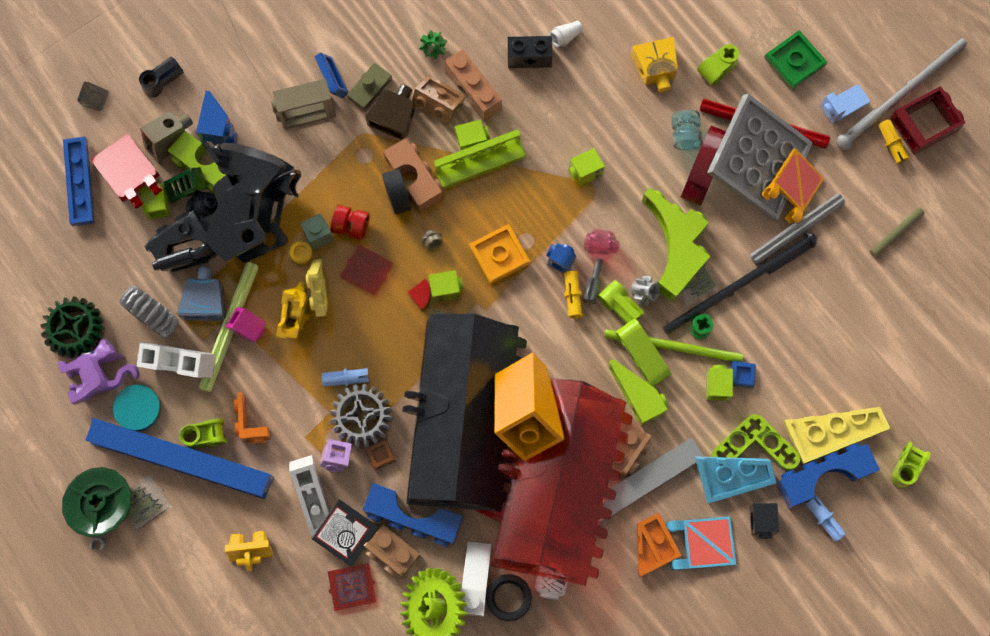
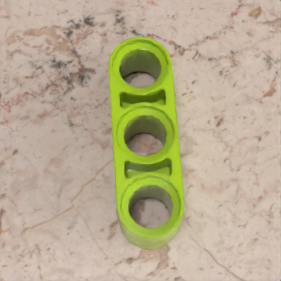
M636 319L615 331L648 384L654 387L672 375L670 369Z

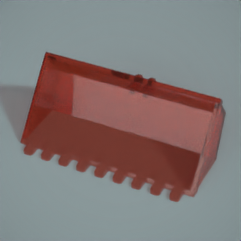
M550 378L564 440L526 461L521 459L513 450H503L502 456L515 462V465L512 467L508 464H500L498 469L512 478L490 566L586 586L588 577L597 579L599 575V569L590 565L592 557L597 559L603 557V549L595 546L596 537L606 539L608 534L607 529L599 526L601 518L609 520L612 515V511L603 506L605 499L615 500L616 491L608 487L609 479L613 481H619L620 472L612 468L613 460L617 462H623L624 453L616 449L617 442H628V434L620 430L621 423L630 425L633 417L624 412L626 401L615 398L585 381Z

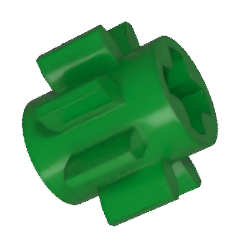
M430 30L428 36L422 35L420 39L422 44L419 50H423L425 57L429 56L437 59L439 53L444 55L446 51L444 46L447 40L443 39L441 32L433 33Z

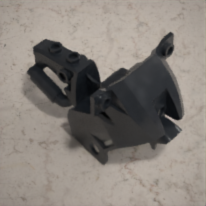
M209 141L205 142L204 145L217 164L219 171L225 174L216 182L213 188L218 201L217 209L209 217H204L198 211L192 210L189 214L184 212L175 217L176 222L168 226L166 224L156 230L157 234L144 246L146 251L151 252L156 261L152 262L153 269L155 271L177 272L206 264L218 255L224 261L237 256L243 263H247L286 245L288 238L280 228L284 200L287 194L299 197L296 185L301 178V171L295 170L291 164L277 156L249 146L233 143H222L221 145L216 144L214 146ZM274 202H278L275 221L270 224ZM267 233H273L276 237V242L272 246L264 244ZM194 240L202 242L199 248H187L174 252V246Z

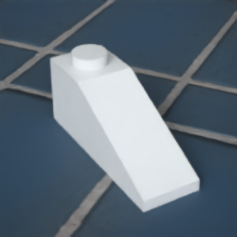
M311 455L291 461L289 471L310 534L313 536L329 514V508L313 456Z
M467 542L461 592H465L466 596L463 598V601L467 602V606L464 607V610L467 611L469 616L484 617L491 544Z

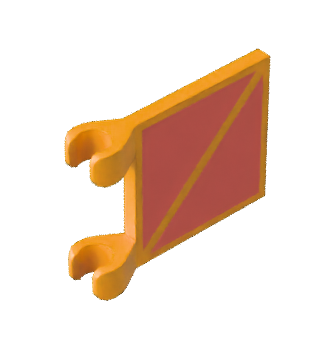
M795 148L791 151L771 184L762 192V196L766 200H769L770 197L776 199L779 192H781L794 206L786 215V221L789 224L793 222L799 223L803 218L804 210L824 180V177Z

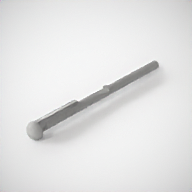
M961 38L914 79L909 80L901 90L878 109H873L844 135H839L837 138L838 148L844 151L851 149V142L967 45L966 40Z

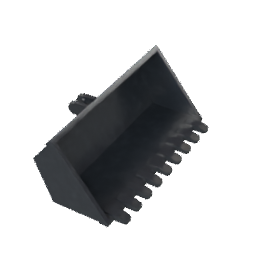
M475 313L430 314L426 322L419 392L406 391L404 393V397L418 401L417 407L407 405L403 406L402 412L416 416L406 504L501 512L502 502H512V494L503 492L504 483L514 482V474L505 472L506 463L514 464L516 462V455L507 452V444L495 434V374L523 358L516 356L517 348L524 349L527 347V340L518 337L519 326L505 324Z

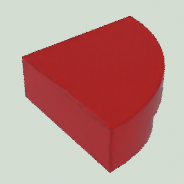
M425 278L407 292L421 311L427 307L430 299V286Z

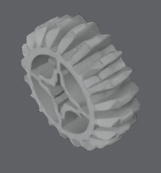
M130 286L128 290H125L119 300L120 305L126 311L163 338H167L172 334L179 324L176 316L136 286Z
M363 384L362 391H359L357 385H353L354 392H350L348 388H345L344 390L347 394L345 397L340 393L337 395L340 403L332 402V405L337 410L329 411L331 416H335V418L329 421L331 425H336L332 429L334 433L341 432L338 436L340 441L347 437L346 443L352 444L353 440H355L356 448L360 447L361 441L364 442L365 447H369L368 440L372 439L373 443L377 444V435L385 438L382 429L387 431L391 429L385 422L393 421L392 416L386 415L392 413L393 409L392 407H386L390 401L388 398L382 400L384 393L381 391L376 394V387L373 386L367 392L368 387L366 384ZM362 399H369L375 402L379 409L364 407ZM354 401V409L343 416L345 408ZM359 406L363 413L367 415L366 417L364 416L363 425L358 417H356L358 412H360ZM380 416L377 425L368 432L369 422ZM349 422V424L359 425L361 434L347 430L343 423Z

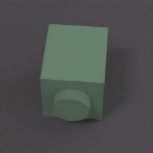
M321 213L300 223L313 251L334 241Z

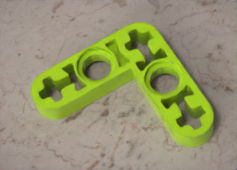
M757 414L748 416L713 450L710 456L718 457L716 453L722 454L727 449L724 444H727L732 452L726 458H737L750 444L755 442L783 470H793L800 463L799 453L762 416ZM757 420L760 423L758 425L760 430L754 429L748 436L744 431L751 426L749 421L755 422ZM735 435L743 437L744 446L741 448L733 446L732 437ZM768 436H773L777 439L778 446L775 449H770L766 446L765 439ZM784 446L786 449H784L782 452L786 456H789L791 454L794 457L792 459V462L794 464L792 465L791 463H788L786 465L783 462L785 460V457L781 453L778 456H776L774 453L779 451L781 447Z

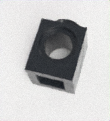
M753 503L750 505L751 535H758V539H772V535L779 533L778 503Z

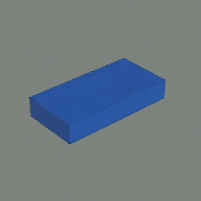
M321 52L314 56L324 79L326 78L331 94L341 98L347 96L349 92L333 58Z

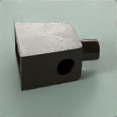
M404 84L400 85L397 93L385 90L366 114L367 125L399 140L407 139L415 113V103L409 99L413 90Z

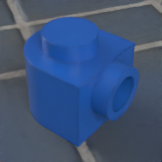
M552 244L546 254L549 257L547 265L562 273L569 271L577 257L574 253L575 250L566 244Z

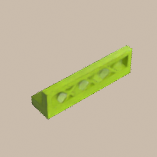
M519 130L511 131L435 160V172L443 189L445 190L526 159L525 151L520 142Z

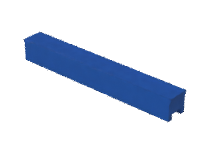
M95 418L91 420L92 424L85 441L91 442L90 444L262 499H266L271 482L274 480V477L269 473Z

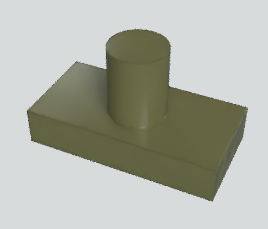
M374 62L368 71L362 74L361 79L347 94V98L365 111L392 80V75Z

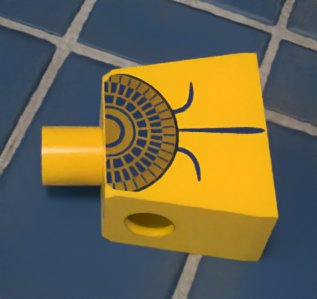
M674 37L634 45L631 57L644 84L656 83L659 93L669 91L671 89L669 80L674 79L677 73Z

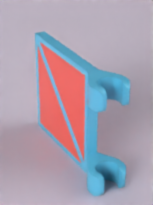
M730 517L676 520L666 523L669 532L684 531L687 559L671 561L670 568L672 571L736 565Z

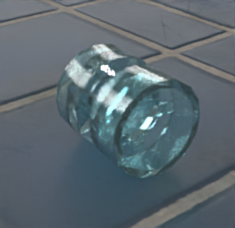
M682 110L671 115L672 129L675 131L672 135L673 147L678 150H691L700 147L703 143L702 131L699 129L701 127L700 113L696 110Z

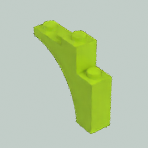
M649 187L643 195L642 203L654 214L660 223L667 244V264L665 272L657 284L660 287V293L674 303L703 267H705L710 258L704 247L694 244L706 231L709 222L702 213L695 212L692 209L685 215L679 206L669 203L661 192L654 191Z

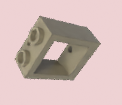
M326 78L273 91L275 100L271 101L272 109L276 115L277 122H282L284 129L336 116Z

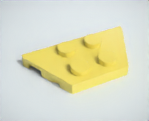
M322 258L314 259L310 270H307L306 274L307 287L311 290V297H309L311 311H315L316 317L326 316L328 309L326 284L322 271Z

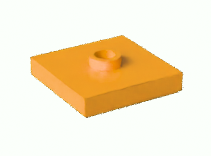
M509 224L469 244L470 250L490 285L531 264Z

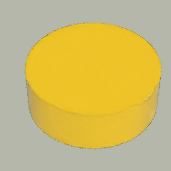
M298 241L290 248V257L298 265L308 264L313 258V250L307 242Z

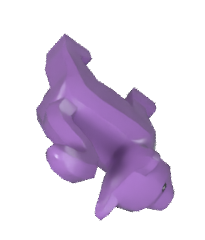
M107 339L101 340L94 351L84 353L70 363L58 362L61 373H66L67 377L80 375L82 384L78 386L76 384L69 386L71 391L68 392L71 404L74 405L88 401L96 394H103L108 390L118 388L122 385L127 373H130L137 380L140 375L139 369L132 364L123 365L117 371L115 379L109 380L102 364L123 359L124 356L119 354Z

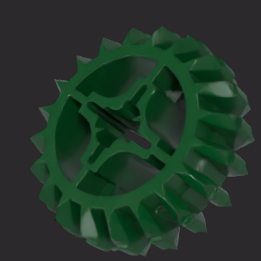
M73 296L70 301L67 297H64L63 304L55 301V309L48 307L49 316L42 315L47 323L40 324L41 328L45 330L41 333V336L46 339L44 341L45 345L51 346L50 350L53 353L58 352L60 357L67 355L68 358L73 359L75 354L79 357L83 354V351L86 353L91 352L89 348L91 345L95 348L98 346L95 340L103 339V336L99 334V332L105 331V327L100 325L104 322V318L99 316L101 311L98 308L95 309V304L92 302L88 303L85 298H81L79 301L76 296ZM79 311L85 314L71 317L68 313ZM60 320H62L61 326L57 328ZM70 322H72V323L74 324L73 326H74V328H75L74 330H75L76 334H75L73 331H71V330H72V327H71L72 325L70 324ZM89 326L88 331L84 336V330ZM75 338L77 342L72 344L61 343L64 339Z

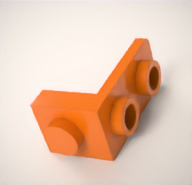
M237 392V399H234V411L238 413V422H235L236 436H239L242 442H251L252 445L265 444V440H272L271 430L268 427L247 428L246 396L243 392Z

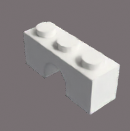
M140 343L137 366L154 370L174 371L177 374L197 378H212L216 354L161 344Z

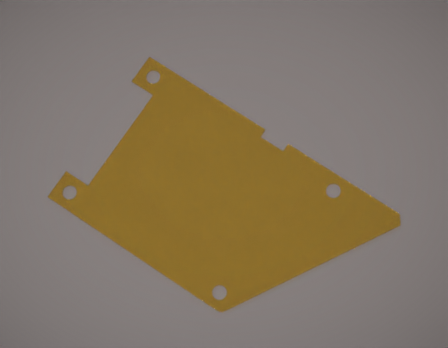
M366 133L360 134L298 194V198L294 197L283 208L280 228L288 238L287 244L249 261L258 266V271L243 308L267 322L264 327L265 332L263 336L256 340V343L327 411L337 410L332 405V402L340 403L337 395L340 393L345 397L347 395L344 390L345 388H348L350 392H354L353 385H357L359 391H362L363 384L367 385V392L373 386L377 389L376 394L382 391L384 393L382 400L388 398L390 403L386 407H391L420 378L426 322L430 314H437L438 311L446 314H466L476 303L486 310L528 267L526 266L490 285L470 250L469 244L509 224L516 237L521 233H530L534 237L533 246L529 249H524L532 263L596 197L593 183L588 182L579 187L577 181H573L571 178L508 165L443 190V199L421 213L410 199L412 210L395 215L382 178L383 173L392 171L384 159L383 151L400 141ZM415 144L420 152L418 157L422 162L426 161L432 171L430 173L434 180L438 179L434 168V161L451 155L453 152ZM364 147L371 149L373 152V159L366 164L360 163L356 159L357 151ZM405 172L402 174L406 189L417 180V176L414 173ZM338 204L351 207L353 212L357 209L370 212V221L363 241L349 238L347 233L344 236L331 233L334 241L314 250L313 258L308 264L298 265L292 261L289 251L294 243L304 241L310 245L300 224L301 222L321 213L330 230L332 216ZM275 217L271 220L270 224L274 223ZM430 230L441 232L443 244L434 251H428L421 243L423 235ZM267 233L264 244L272 246L276 242V237L273 233ZM359 251L385 264L383 267H378L382 272L376 271V274H374L376 278L369 276L368 281L370 284L364 282L365 285H362L345 275ZM237 256L232 258L212 277V279L219 280L223 286L226 314L246 265ZM322 258V271L326 284L328 309L326 316L316 317L315 311H311L309 297H311V290L307 287L306 274L307 270H310L313 260ZM456 270L457 277H462L464 290L460 291V298L433 303L430 287L429 303L421 311L407 293L425 278L430 286V274ZM299 282H304L305 293L308 296L305 314H309L310 317L305 321L303 329L299 331L297 339L277 337V327L281 322L283 291L298 286ZM183 320L203 340L223 322ZM344 368L347 370L368 368L369 383L348 384V387L345 384L323 386L322 373L344 371ZM362 399L364 407L379 409L375 402L369 399ZM354 401L345 408L343 416L354 409ZM359 406L360 412H358L356 417H358L363 425L364 416L366 417L367 415L363 413ZM329 413L305 437L321 454L326 444L324 438L326 431L336 426L330 424L329 420L335 418V416H331ZM380 416L369 422L368 430L379 420ZM349 422L343 423L347 430L361 434L359 425L349 424Z

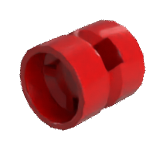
M338 204L331 220V233L342 236L347 233L349 238L363 241L370 221V212L359 209L353 212L351 207Z

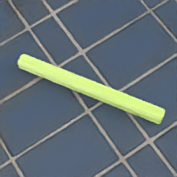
M247 262L211 353L216 354L212 378H202L199 384V388L203 391L211 392L234 333L227 329L225 325L236 307L243 308L258 271V266L254 263Z

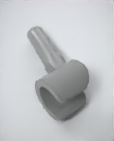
M104 536L93 538L89 543L90 549H95V543L98 540L101 543L100 551L104 550L107 546V541L103 538Z

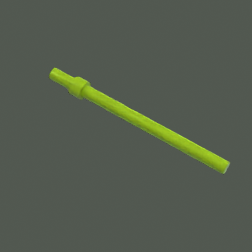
M605 330L604 338L620 341L614 330ZM649 337L656 348L727 361H743V354Z

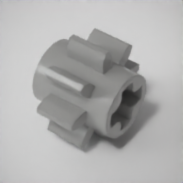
M644 275L642 279H636L631 287V293L634 296L633 300H638L639 304L648 305L649 301L655 302L660 294L658 281H654L652 277Z

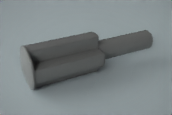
M601 258L596 259L592 277H589L583 301L589 304H596L601 282L599 279L603 263Z

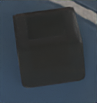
M84 81L77 101L82 107L102 112L109 91Z

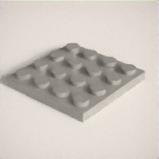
M745 94L736 109L707 173L770 219L778 220L787 199L779 192L776 199L770 197L769 200H766L762 196V192L771 184L793 149L796 148L806 159L813 142L750 94Z

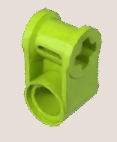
M732 44L722 46L712 56L705 59L698 66L697 71L711 86L716 85L736 67L739 57L738 48Z
M211 419L201 423L186 425L180 430L179 439L187 448L193 450L224 445L227 443L222 427L224 419ZM189 433H197L195 441L186 442V437Z
M908 441L902 449L899 460L891 473L892 484L899 489H905L914 484L927 464L931 452H924L913 446L911 441ZM901 471H904L908 474V481H904L901 478Z

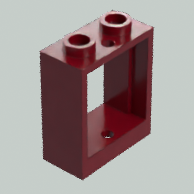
M941 86L895 110L890 118L913 155L958 132L966 123L962 112L956 109L952 103L951 96ZM933 102L950 127L925 140L909 114Z

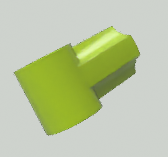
M616 280L597 296L599 301L608 310H613L626 324L633 319L638 321L644 314V311L628 296L626 289Z

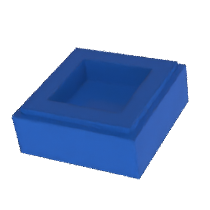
M732 361L733 386L753 388L756 364Z

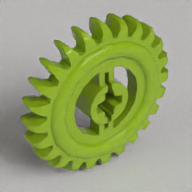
M428 568L426 571L418 572L419 577H412L415 584H406L411 593H402L403 596L409 599L407 602L400 603V605L407 607V610L401 612L400 615L408 616V619L401 624L411 626L405 633L413 634L412 636L460 635V626L465 625V621L462 618L467 616V611L464 610L467 602L463 601L466 595L465 592H460L462 588L461 583H456L457 578L451 576L449 571H443L441 568ZM440 593L444 596L446 602L444 599L440 598Z

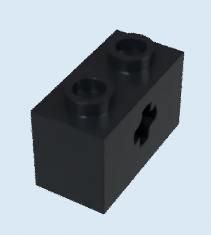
M552 36L508 37V68H552Z

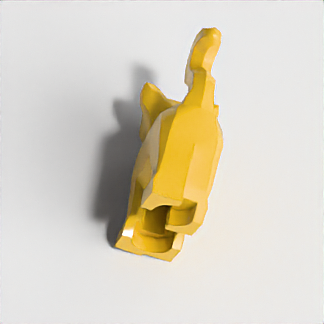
M299 282L298 286L283 291L281 322L277 327V337L297 339L299 331L303 329L305 321L310 317L309 314H305L308 296L305 293L304 282Z

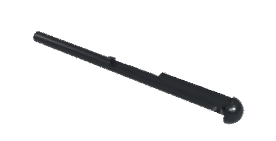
M812 232L803 233L804 238L663 326L664 332L668 335L720 301L733 296L735 291L763 274L775 272L806 251L814 248L817 245L816 235Z

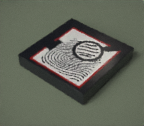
M338 499L311 539L349 566H352L364 549V544L370 540L379 526Z

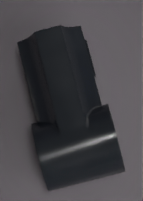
M171 56L153 70L143 71L139 76V82L146 96L157 97L162 93L163 87L183 74L184 71L175 58ZM149 82H155L153 85H147Z

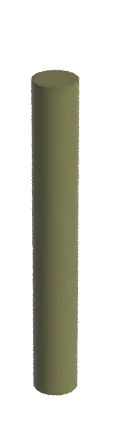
M918 207L870 250L871 255L875 258L925 214L923 209Z

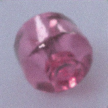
M594 229L586 235L584 249L592 258L609 260L613 254L618 253L620 242L616 240L614 232Z

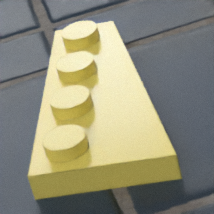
M881 407L783 421L793 446L800 455L802 465L890 429Z

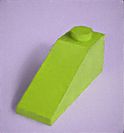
M614 359L608 362L611 374L641 427L666 414L667 406L669 405L662 393L659 394L657 389Z

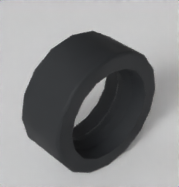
M396 169L383 173L382 178L394 214L412 210L400 170Z
M513 574L501 575L488 586L486 593L487 606L498 619L507 622L516 621L523 617L530 609L532 601L531 589L520 576ZM503 584H515L523 593L522 605L514 612L502 611L495 603V593Z

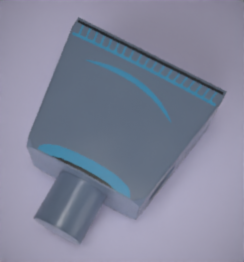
M200 267L198 268V279H186L178 309V316L182 320L224 321L226 310L223 286L219 280L212 279V268Z

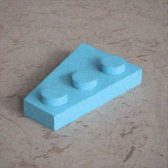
M695 457L707 503L776 484L772 464L769 459Z

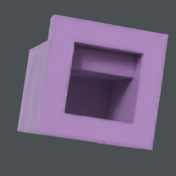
M328 439L323 448L320 467H324L330 472H343L345 467L348 466L352 444Z

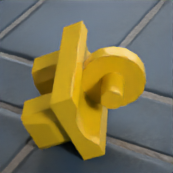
M265 531L254 532L253 542L245 543L243 534L230 535L229 545H225V553L228 555L229 562L236 561L237 566L245 565L247 572L253 571V564L261 563V558L273 557L272 548Z

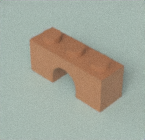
M463 49L445 60L446 73L458 89L462 87L471 100V106L484 122L502 110V99Z
M405 138L383 151L384 159L392 171L399 169L401 174L411 172L417 176V180L407 187V192L420 213L443 199V186L437 178L435 180L432 178L430 166L426 161L422 162L418 157L420 152L414 143L410 144Z

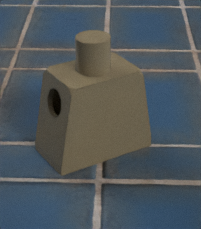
M167 112L140 128L144 148L158 164L170 155L167 150L181 136L185 129L193 124L192 119L186 113L176 118L171 112Z

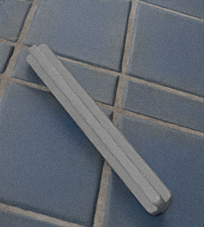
M839 193L834 195L804 216L799 223H794L751 253V260L758 265L845 203L844 198Z

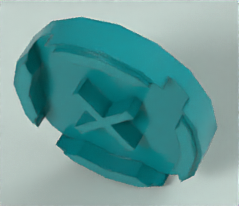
M138 384L128 386L120 391L115 398L113 405L114 417L124 428L133 431L147 430L155 424L160 416V399L147 386Z

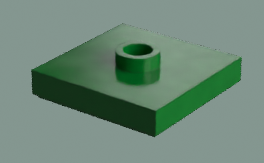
M800 30L764 56L765 60L791 90L817 73L828 63Z

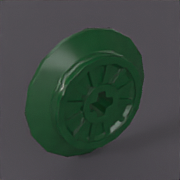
M105 467L90 468L78 474L67 486L62 498V513L67 525L77 534L87 537L104 536L117 529L126 519L131 507V490L126 479L116 470ZM98 499L103 500L102 502L99 503V507H98V508H97L96 506H94V504H97V503H98Z

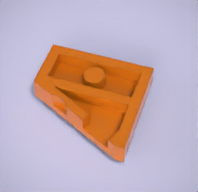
M659 513L637 523L639 577L682 556Z

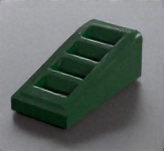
M201 167L188 169L164 181L170 203L194 195L198 191L208 189ZM188 177H189L190 180H191V183H192V186H193L192 188H191V185H190V182H189ZM177 182H179L182 193H180Z

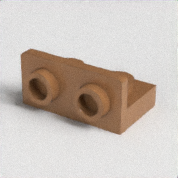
M428 74L415 88L412 100L415 103V107L449 125L453 114L464 103L466 96Z
M627 422L601 460V463L624 478L627 473L632 475L639 465V462L636 461L641 453L645 455L651 447L652 443L649 440L652 435L649 433L647 435Z
M382 525L371 540L364 544V547L368 549L365 554L375 562L379 559L386 564L384 569L393 577H396L398 574L403 578L420 556L416 550L385 525Z

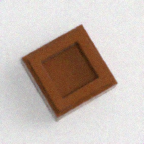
M387 439L365 448L374 471L396 462Z

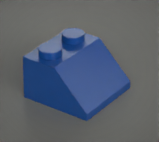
M205 91L196 130L204 148L207 149L204 145L207 141L211 142L214 146L216 144L221 145L222 143L237 144L238 134L235 132L228 115L212 93Z

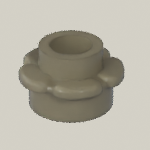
M434 230L427 231L421 240L423 247H426L428 251L438 249L443 244L442 234Z

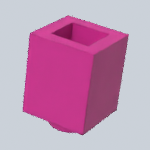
M236 307L225 327L246 341L256 342V340L263 336L265 332L264 327L267 322L245 308Z

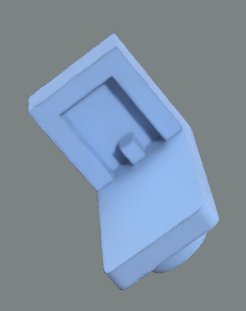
M857 84L837 96L834 92L828 94L820 107L831 123L834 124L869 104L870 99L860 85Z

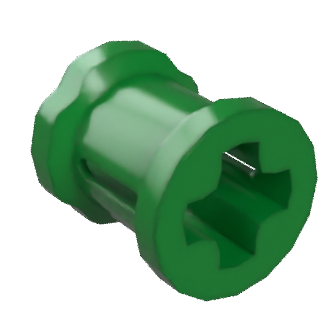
M706 314L697 315L690 326L692 336L699 340L707 338L714 326L712 318ZM701 323L705 325L703 330L698 329Z

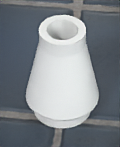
M579 21L554 27L549 33V36H552V44L557 48L565 47L577 35L583 32V27Z

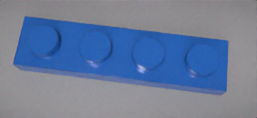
M85 136L63 139L70 225L73 227L93 224L95 220L88 140Z

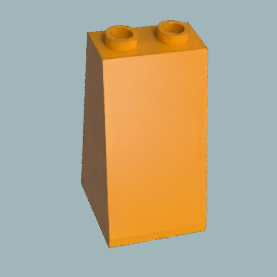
M534 353L527 355L495 374V434L524 461L564 440L548 368Z

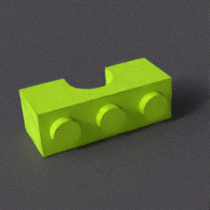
M184 131L167 150L172 157L170 161L178 168L184 167L188 170L201 167L207 190L214 193V185L225 174L219 171L215 162L210 165L200 164L201 157L206 153V149L200 141Z

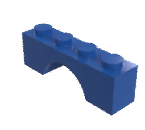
M859 443L853 444L845 448L846 453L838 455L837 452L825 456V461L817 464L816 461H812L803 465L804 470L798 473L791 470L782 474V479L777 482V485L788 509L815 497L816 482L824 473L837 472L855 482L879 471L878 464L868 444L862 446Z
M375 483L372 484L363 507V511L367 513L366 518L379 523L381 519L390 522L389 526L400 531L403 530V527L412 530V535L421 539L429 536L434 538L433 543L446 548L448 544L454 546L463 522V516L439 508L432 516L424 519L411 518L400 510L396 491Z

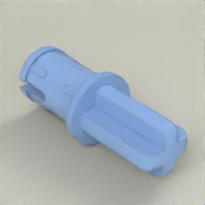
M344 368V371L322 373L323 386L345 384L348 387V384L369 383L368 368L356 370Z
M818 496L805 504L818 520L817 524H821L834 541H838L845 536L844 530L832 516L834 513L829 512Z

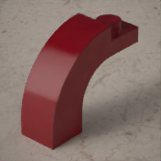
M712 125L710 126L680 198L700 206L702 205L713 179L707 172L726 131Z

